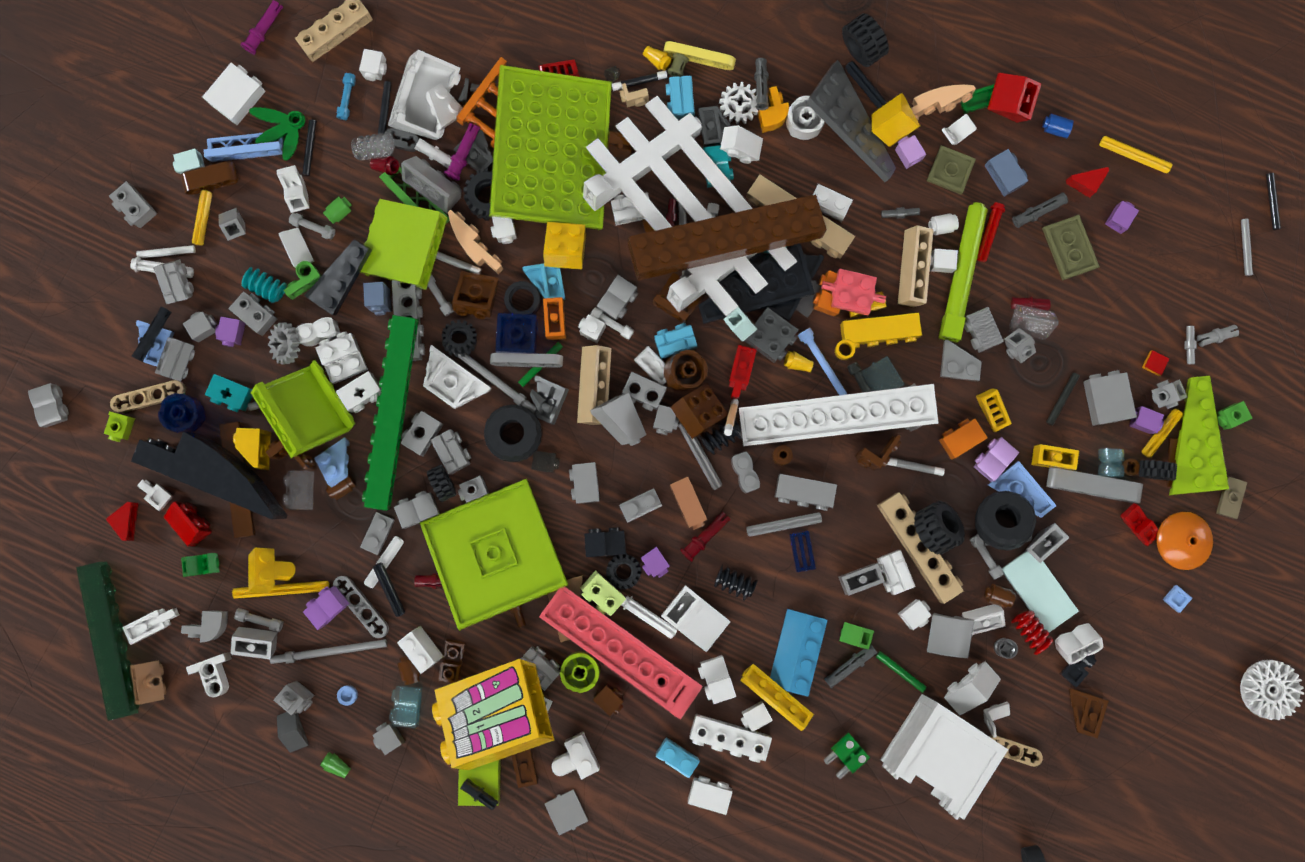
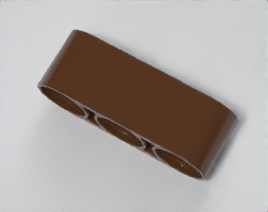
M231 161L194 169L181 174L184 192L187 195L199 194L201 190L211 191L239 182L235 164Z

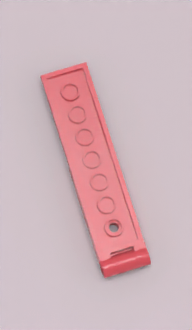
M566 587L556 592L539 616L543 621L680 720L703 687ZM659 678L664 679L663 685L658 684Z

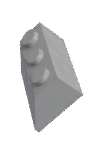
M415 156L401 163L402 180L445 213H448L460 200V186L446 179L441 171L434 170L426 160Z

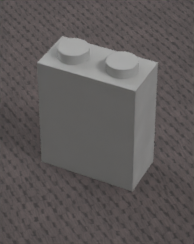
M1120 370L1108 372V376L1101 377V374L1090 375L1088 380L1083 381L1092 426L1137 418L1127 372L1120 373Z

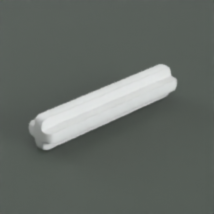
M395 536L377 563L382 562L385 569H387L404 544V541ZM373 569L364 581V584L370 588H374L379 581Z

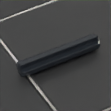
M854 61L849 62L845 67L846 71L875 106L880 109L886 104L885 98Z
M383 563L375 564L373 570L395 616L399 617L405 614V609Z

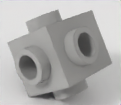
M1020 328L1004 338L1007 346L1006 352L1011 359L1015 358L1022 363L1036 353L1034 339Z
M1180 379L1171 383L1168 380L1157 384L1158 388L1151 390L1153 393L1152 399L1159 408L1164 406L1167 409L1179 405L1178 401L1187 398Z

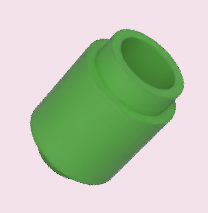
M338 196L325 208L326 210L323 214L334 224L335 222H340L352 211L350 209L352 205L345 197L341 199Z

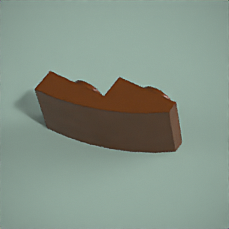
M451 639L445 641L444 657L441 661L438 681L449 683L459 681L466 642Z

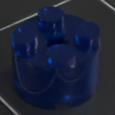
M175 393L167 396L161 402L160 411H158L160 423L166 429L182 434L183 432L192 433L196 431L206 418L200 401L185 394Z

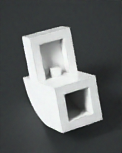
M296 166L278 169L277 176L284 188V199L290 212L309 209L306 185Z

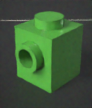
M1244 401L1234 403L1216 412L1218 424L1223 430L1231 429L1252 419Z
M844 622L839 641L869 650L874 631Z

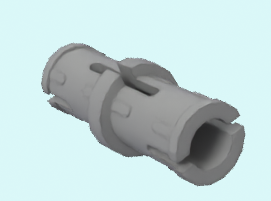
M1232 325L1223 329L1216 328L1212 332L1197 335V341L1203 340L1198 345L1203 347L1211 343H1221L1225 339L1239 336V330L1234 331V329L1238 327Z

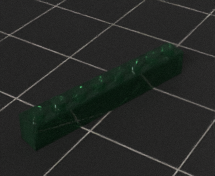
M96 562L76 567L107 719L110 721L139 713V704L135 703L133 682L130 674L131 663L127 659L126 654L127 644L123 640L122 635L123 625L119 621L118 616L119 606L115 602L114 597L115 587L111 583L110 578L111 568L107 562Z

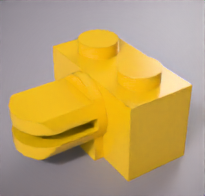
M254 548L248 555V592L269 593L275 586V580L288 581L293 577L296 571L294 564L287 561H275L274 549Z

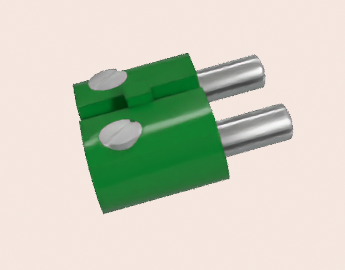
M847 733L831 747L833 752L824 759V762L829 765L834 759L839 757L845 764L836 773V776L841 779L849 771L852 774L856 772L870 757L855 739Z

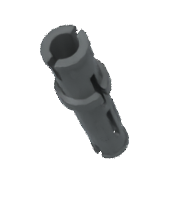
M758 58L755 61L756 72L754 74L757 94L756 107L758 110H766L769 106L767 85L769 73L767 72V60L765 58Z
M1062 192L1035 207L1027 208L1025 212L1012 218L1014 226L1020 228L1031 221L1035 222L1044 214L1067 204L1068 198L1066 194Z
M870 644L869 650L863 649L857 654L854 653L851 659L824 678V680L832 689L857 668L863 667L866 661L878 654L877 651Z

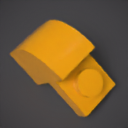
M777 86L769 88L768 91L771 106L766 110H759L758 112L762 133L780 128L787 118L789 102L783 103L782 93L778 92Z

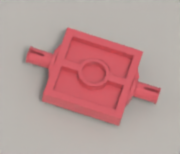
M839 269L834 284L822 282L821 289L832 291L831 307L868 316L874 301L883 304L886 301V296L875 294L877 277Z

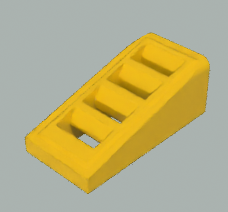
M989 389L976 396L993 432H997L1012 424L997 389ZM996 404L995 407L991 409L989 408V406ZM1000 411L999 414L995 416L992 415L993 413ZM1003 417L1004 420L996 424L995 421Z

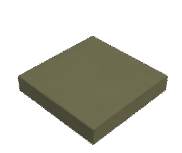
M941 145L926 181L962 194L976 159Z

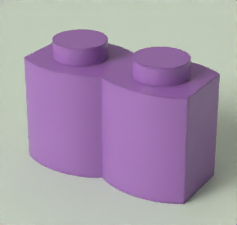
M336 586L331 588L325 587L318 593L320 596L317 599L313 598L306 604L307 608L303 613L317 630L327 625L350 604Z

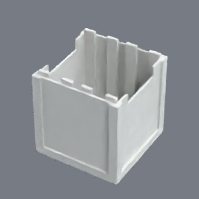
M921 694L880 760L884 762L882 766L897 780L901 777L911 784L917 775L932 785L934 789L931 794L941 800L939 804L958 820L959 817L962 819L966 818L1008 749L941 704Z

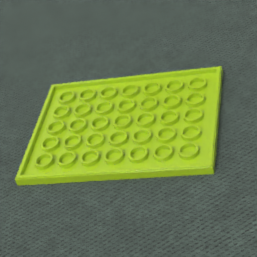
M500 65L489 216L541 223L583 224L585 228L603 229L604 205L594 211L583 198L584 182L598 174L601 176L606 174L605 170L586 149V146L599 139L608 149L612 82Z

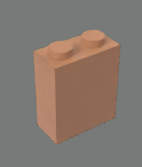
M689 477L670 484L672 493L688 528L693 527L695 530L704 526V521L707 518Z

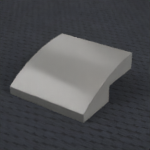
M934 613L927 652L968 658L974 620Z

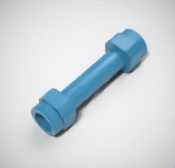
M345 73L343 76V95L341 105L337 107L336 117L341 120H348L350 114L348 109L352 86H355L356 76L351 73Z

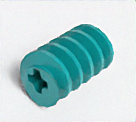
M250 267L243 276L242 287L249 289L252 293L255 292L256 295L262 296L264 299H268L271 303L278 302L283 297L287 284L282 283L279 286V279L273 283V276H269L266 279L267 273L263 272L260 275V269H256L253 272V267Z

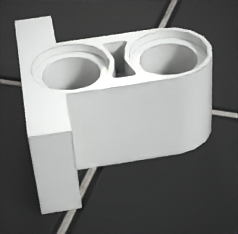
M230 652L186 667L188 675L199 672L205 692L210 697L223 695L229 689V683L222 663L232 659ZM209 664L214 667L212 674L208 671ZM215 683H218L220 685L219 692L215 691L214 689Z

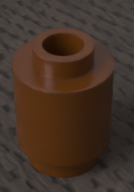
M784 445L778 446L772 452V460L779 466L788 464L793 457L791 449ZM780 452H785V459H782L779 456Z
M348 473L347 478L332 488L327 484L326 492L331 499L339 500L353 491L356 483Z
M992 584L986 588L984 597L987 598L989 603L1004 608H1011L1015 602L1016 594L1011 589Z
M408 656L400 658L401 662H398L397 665L401 680L404 681L405 685L419 682L421 674Z

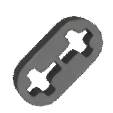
M390 128L384 133V140L390 147L408 152L417 151L414 148L419 138L415 134L395 128ZM393 134H395L396 137L400 140L394 139L393 142H391L389 136L392 137ZM411 139H413L415 144H411V146H409L408 143L404 141H411Z

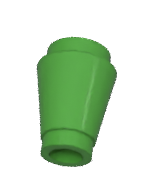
M330 752L327 753L320 764L324 771L345 778L351 769L335 753L332 754Z

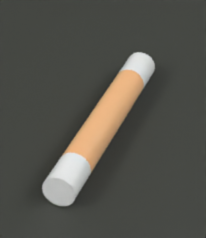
M732 399L724 430L726 436L732 434L739 404L738 399Z

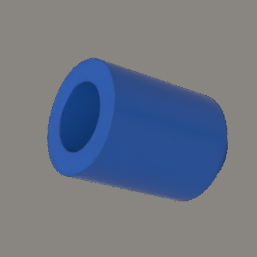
M1050 114L1049 117H1045L1042 127L1046 133L1067 139L1074 121Z

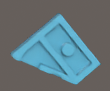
M544 263L523 267V272L538 289L543 298L562 297L563 300L565 299L560 268L544 267Z

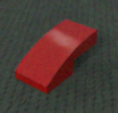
M1133 503L1120 515L1130 530L1145 546L1148 547L1157 538L1159 529L1152 520L1146 517L1139 505Z

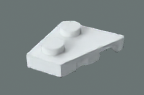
M441 83L426 93L432 115L436 116L438 121L437 129L439 131L457 120V115L463 107Z

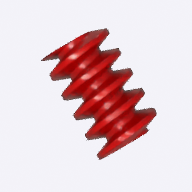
M1030 610L1016 616L1011 623L1018 622L1015 627L1016 630L1023 629L1020 635H1027L1024 641H1032L1029 648L1036 647L1037 649L1033 654L1038 655L1051 645L1053 638L1048 636L1049 632L1047 630H1043L1044 625L1039 623V618L1034 617V611Z

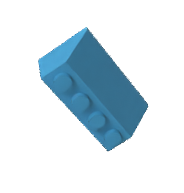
M787 609L770 678L784 690L809 696L827 619Z

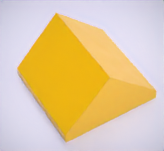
M903 93L872 114V132L889 147L920 127Z

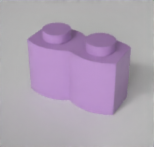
M1002 437L997 440L995 438L991 440L987 445L989 448L987 452L979 454L975 459L976 464L974 468L990 482H994L1019 454Z

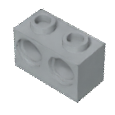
M631 372L622 394L629 393L634 404L636 401L643 404V408L652 411L653 409L658 410L667 387ZM633 384H637L641 388L637 394H633L629 390ZM650 392H655L658 395V399L651 402L647 399V395Z

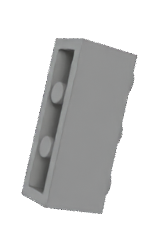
M779 474L774 497L779 498L778 502L789 504L791 500L796 501L798 506L809 507V504L816 505V509L827 511L828 508H833L837 485Z

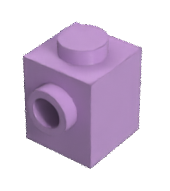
M915 135L910 138L908 136L898 141V146L895 149L906 169L920 162L926 156Z

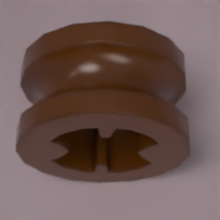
M1125 459L1119 465L1120 472L1125 476L1136 475L1140 468L1139 463L1135 459ZM1127 463L1133 465L1131 468L1132 472L1126 470L1128 467Z

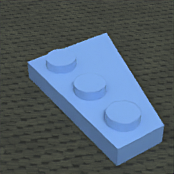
M1019 461L1005 470L994 482L988 484V486L996 491H1010L1020 494L1029 501L1035 511V515L1040 518L1056 507L1055 503Z

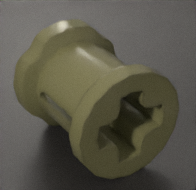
M674 53L671 68H668V74L673 77H681L684 75L683 70L689 58L682 54Z

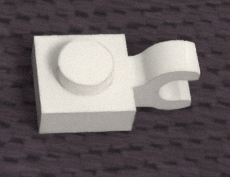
M141 480L137 485L147 493L144 499L158 511H161L173 498V495L160 484L153 486L148 480Z

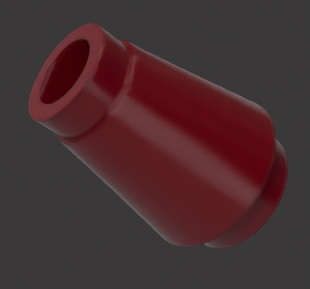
M392 156L376 158L370 161V167L372 170L393 175L399 170V162Z

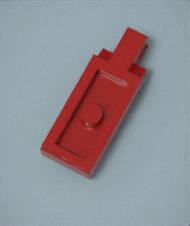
M738 345L729 380V387L733 388L731 398L739 399L741 390L746 391L757 349Z

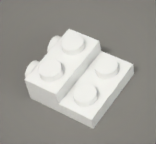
M341 332L336 335L337 339L332 341L329 339L319 342V346L315 347L332 384L368 370L355 336L352 333Z

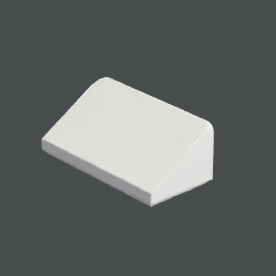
M299 228L278 233L295 268L302 261L314 262Z
M995 604L962 613L963 618L974 620L972 635L1006 626L1004 610L1001 606Z

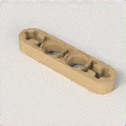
M176 380L116 395L111 399L110 406L112 410L119 413L141 409L183 397L186 393V386ZM175 385L180 387L177 393L167 392V390L175 389ZM157 389L162 391L160 399L153 397V393ZM138 394H142L144 397L141 404L135 403V396ZM120 401L130 402V404L126 403L121 405V407H117Z

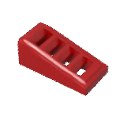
M575 59L538 66L539 71L554 73L553 71L557 70L558 74H562L560 69L564 68L566 75H569L568 67L571 66L573 74H570V76L580 77Z

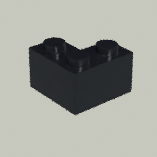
M620 527L609 528V532H601V529H588L589 533L584 534L586 557L626 554L625 531H620Z

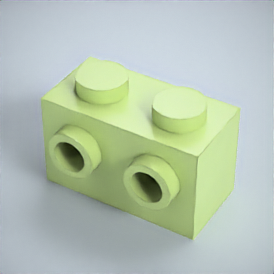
M596 570L580 587L583 591L581 595L589 602L593 600L597 604L596 608L604 615L607 613L611 616L626 600L625 596Z

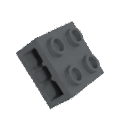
M767 307L755 324L757 330L744 341L775 363L777 359L781 361L787 351L784 349L787 345L790 344L792 346L798 338L796 335L798 329Z

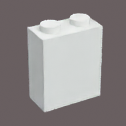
M230 63L202 98L230 121L238 125L249 112V109L256 104L266 91L261 87L263 83L255 76L250 78L247 75L248 72L242 66L238 65L236 67Z

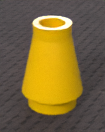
M647 46L643 52V56L658 70L662 69L665 71L671 63L672 58L669 56V53Z
M788 351L784 360V366L792 370L811 372L814 364L813 361L808 360L795 351Z

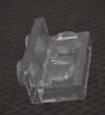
M287 471V475H284L283 484L286 486V494L283 495V505L286 506V510H313L314 471Z

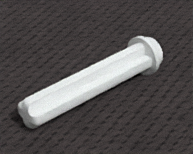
M136 257L131 260L130 266L135 272L141 270L155 273L153 267L164 263L141 260L140 257ZM186 267V277L192 278L194 269Z
M626 596V600L621 604L624 610H629L670 639L677 633L676 628L633 600L632 596Z

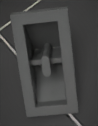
M288 712L277 716L278 738L290 753L309 745L298 713L291 716Z

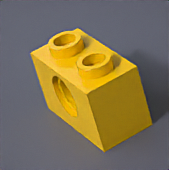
M1042 444L1036 445L1033 449L1031 465L1071 471L1077 470L1079 450Z

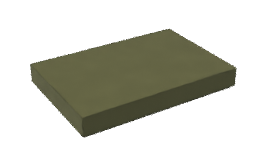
M1080 215L1042 228L1062 281L1100 267Z

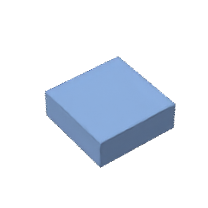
M1174 585L1163 601L1176 612L1181 613L1192 597L1178 585Z

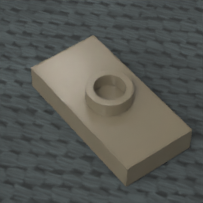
M1227 477L1229 489L1222 490L1216 514L1238 519L1247 482Z

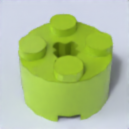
M582 651L569 655L564 660L560 671L561 681L565 687L578 693H583L593 688L600 675V667L596 658L588 652ZM577 667L585 670L584 676L576 675Z

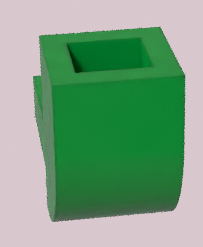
M218 553L181 558L183 577L220 572Z

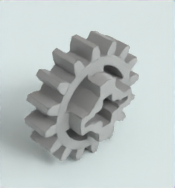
M291 323L274 324V329L270 330L272 335L268 336L271 340L268 346L271 348L269 352L273 353L272 359H277L276 362L281 364L294 363V358H298L297 351H300L298 348L300 341L297 339L299 334H295L296 328L292 327Z

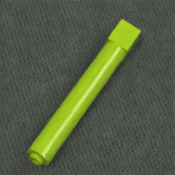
M975 202L968 207L957 257V269L954 271L946 312L942 318L938 339L957 343L962 337L966 319L964 317L988 210L982 203Z

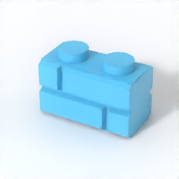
M692 76L670 77L669 84H666V96L670 95V102H667V108L677 119H682L689 113L694 116Z
M686 323L675 326V330L668 331V329L660 330L654 336L661 359L671 357L684 350L697 349L691 325L686 326Z
M667 737L656 752L658 759L665 761L667 765L687 778H690L700 762L698 757Z

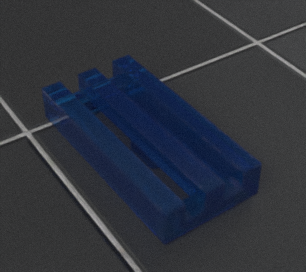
M809 531L789 534L796 572L816 569ZM804 535L807 544L810 566H807V560L802 536ZM794 537H798L803 562V567L801 568Z

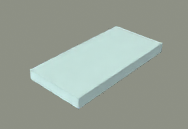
M1025 551L1002 568L1005 577L1027 608L1034 611V617H1038L1039 623L1044 625L1043 630L1051 632L1079 612L1043 561L1039 563L1028 551Z

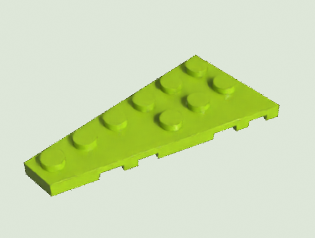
M1210 376L1191 377L1187 382V398L1184 400L1186 403L1181 419L1183 421L1179 431L1175 455L1177 464L1176 480H1173L1169 495L1229 489Z

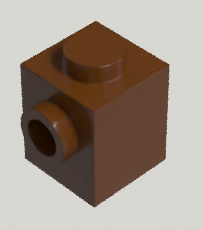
M608 684L593 698V701L609 716L612 713L616 715L624 707L622 705L624 701L622 698L623 694L616 687L612 689Z

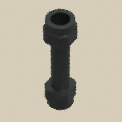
M855 362L847 366L850 375L855 377L862 392H871L860 372L862 370L860 365Z

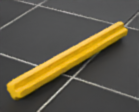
M318 581L275 585L269 593L248 592V587L234 588L232 595L234 599L320 592L325 587H329V582Z

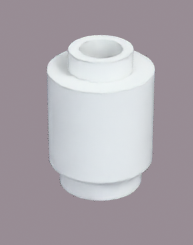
M949 213L932 217L928 225L930 229H933L934 235H941L957 230L959 222L955 214Z

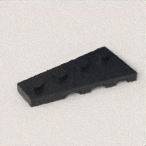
M354 239L304 296L331 315L336 316L372 249Z

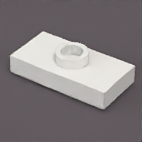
M647 346L634 361L656 383L663 386L666 383L664 377L665 363Z

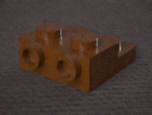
M461 271L452 301L453 311H456L461 316H465L468 313L473 314L478 319L490 318L499 283L498 278Z

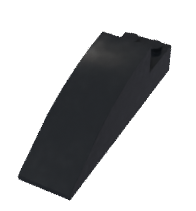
M183 432L178 446L174 447L168 445L169 442L158 438L157 440L153 438L139 440L131 462L267 518H287V513L262 479L232 452L204 435Z

